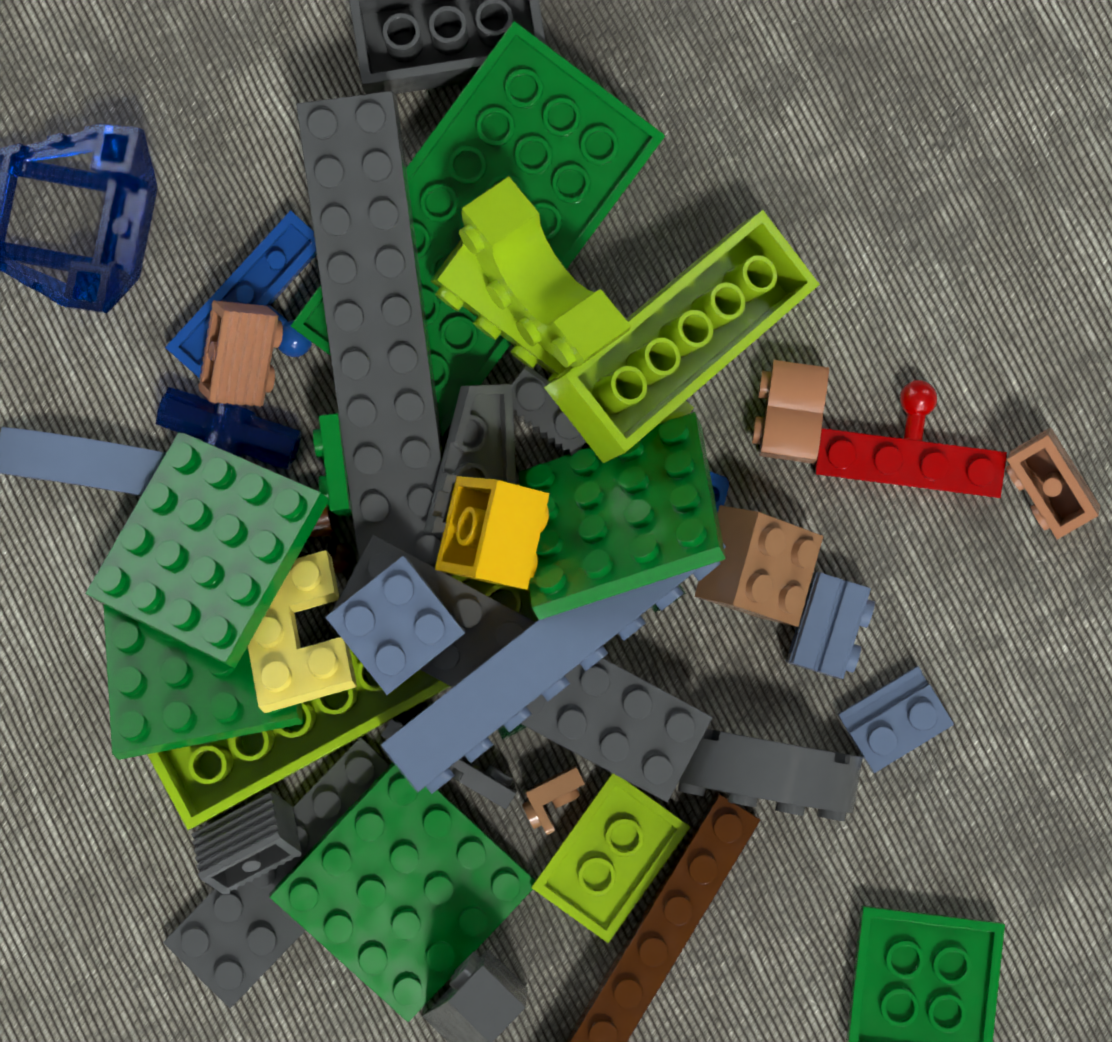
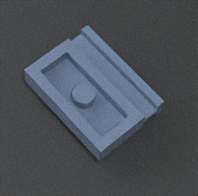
M915 666L836 714L872 773H876L954 725L931 685L928 684L919 666Z

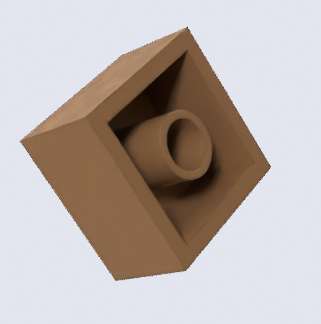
M720 505L717 514L722 541L726 546L724 548L726 559L720 561L721 564L698 581L694 597L757 618L798 627L823 536L761 512Z

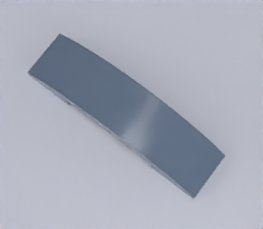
M1 427L0 474L128 493L140 497L166 452L26 429Z

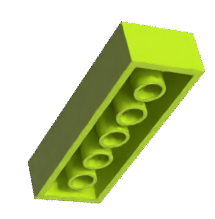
M764 210L739 224L626 318L631 325L627 333L581 366H569L548 383L544 389L599 459L605 463L626 453L820 284Z

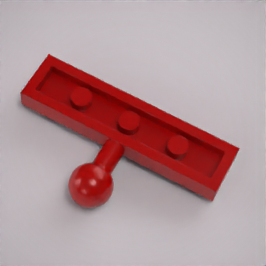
M911 381L901 391L900 404L907 413L904 439L824 428L821 430L818 457L814 468V474L1001 498L1007 452L922 441L926 415L930 414L937 404L936 390L926 381Z

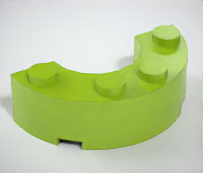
M509 176L462 208L464 227L459 230V235L470 252L475 254L491 282L486 286L491 299L500 309L504 310L507 307L518 320L516 326L519 333L530 346H535L538 343L564 367H578L630 330L631 325L601 288L596 292L587 290L564 268L545 238L540 224L539 212Z

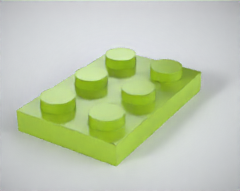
M611 773L531 888L609 943L688 832L690 826L634 785Z

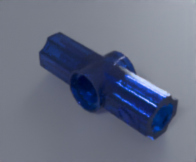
M170 387L162 396L155 423L159 427L177 433H185L238 457H241L243 454L258 459V461L263 463L265 462L290 470L296 459L302 432L257 417L255 412L238 405L209 402L197 395Z

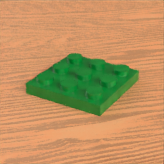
M861 905L846 1042H993L1005 924L996 921Z

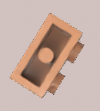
M1051 427L1010 451L1007 458L1010 464L1006 467L1007 473L1019 491L1025 489L1034 502V505L1031 506L1032 513L1043 530L1050 528L1056 539H1059L1099 516L1100 504Z

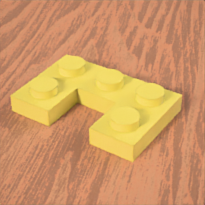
M327 550L296 559L248 645L258 707L264 713L357 687L350 648L341 637L301 648L294 613L339 599L332 557Z

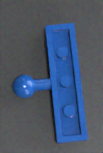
M290 210L165 348L200 379L203 356L205 355L204 348L206 347V338L208 337L207 330L209 329V320L211 319L210 312L212 310V302L215 300L268 306L279 316L278 320L281 321L283 326L282 341L278 349L289 357H300L310 350L312 342L291 327L294 320L288 321L271 304L317 255L314 231Z

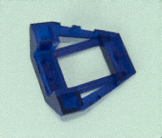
M98 123L84 127V131L69 135L58 133L47 136L45 141L29 145L18 143L0 148V271L65 308L107 314L139 280L142 271L158 190L144 130L139 127ZM93 153L90 169L93 171L37 162L38 160ZM18 177L106 192L93 257L5 242ZM23 264L68 271L67 283Z

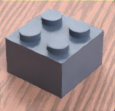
M404 555L326 616V619L387 695L466 633L422 575Z

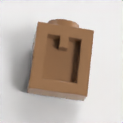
M576 765L526 789L529 801L523 803L522 807L533 829L542 826L546 835L555 832V826L544 805L552 801L554 807L558 808L580 796L577 788L585 785V782Z

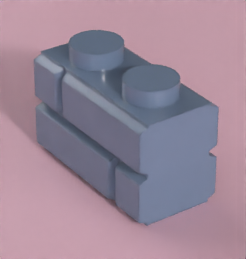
M821 572L813 573L800 623L795 629L786 663L836 679H843L846 671L853 673L861 653V646L854 644L859 626L868 627L875 607V601L868 599L871 589Z

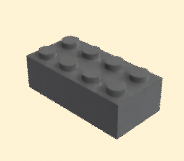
M349 0L361 81L365 94L387 91L400 94L469 83L514 21L546 45L539 0Z

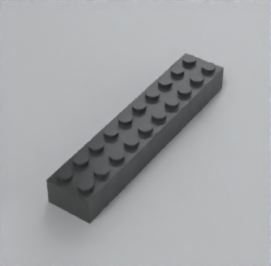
M393 91L296 103L347 478L353 509L352 514L358 558L360 560L369 541L375 535L435 568L443 532L427 533L424 532L444 455L397 96Z

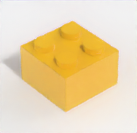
M456 476L435 570L487 583L528 590L530 578L535 575L538 566L536 551L540 533L546 527L549 518L547 503L550 493L501 480Z

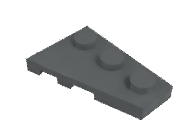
M512 384L461 386L424 532H444L456 476L495 479L516 484Z
M409 715L406 721L400 718L391 719L381 736L389 739L415 717ZM464 756L449 768L455 775L454 779L504 809H507L517 792L509 787L513 778L490 764L486 771L470 763Z

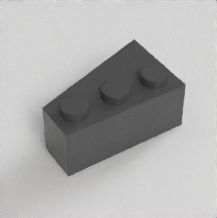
M489 949L480 957L473 951L455 969V974L451 977L452 981L449 983L451 987L422 1017L447 1042H493L526 1008L528 988Z

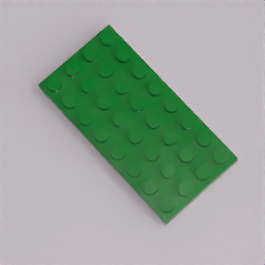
M515 21L406 168L442 436L451 426L461 386L481 385L511 345L501 335L494 340L479 330L473 324L477 317L463 306L459 311H456L435 295L439 288L430 280L461 240L459 230L464 227L462 208L509 176L539 212L540 224L545 238L556 257L567 270L666 136ZM320 285L291 324V327L331 356L322 288Z

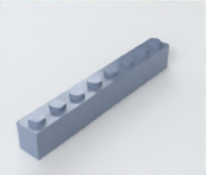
M721 562L703 566L538 620L382 743L381 748L417 793L426 787L433 794L455 776L449 769L464 756L472 763L494 745L488 738L503 725L508 732L512 731L532 715L526 706L540 695H543L547 702L571 684L565 675L579 664L585 671L590 669L608 654L607 650L603 647L604 644L617 634L625 641L646 624L641 617L643 613L655 604L661 611L684 594L679 587L682 582L692 574L700 581L718 567Z

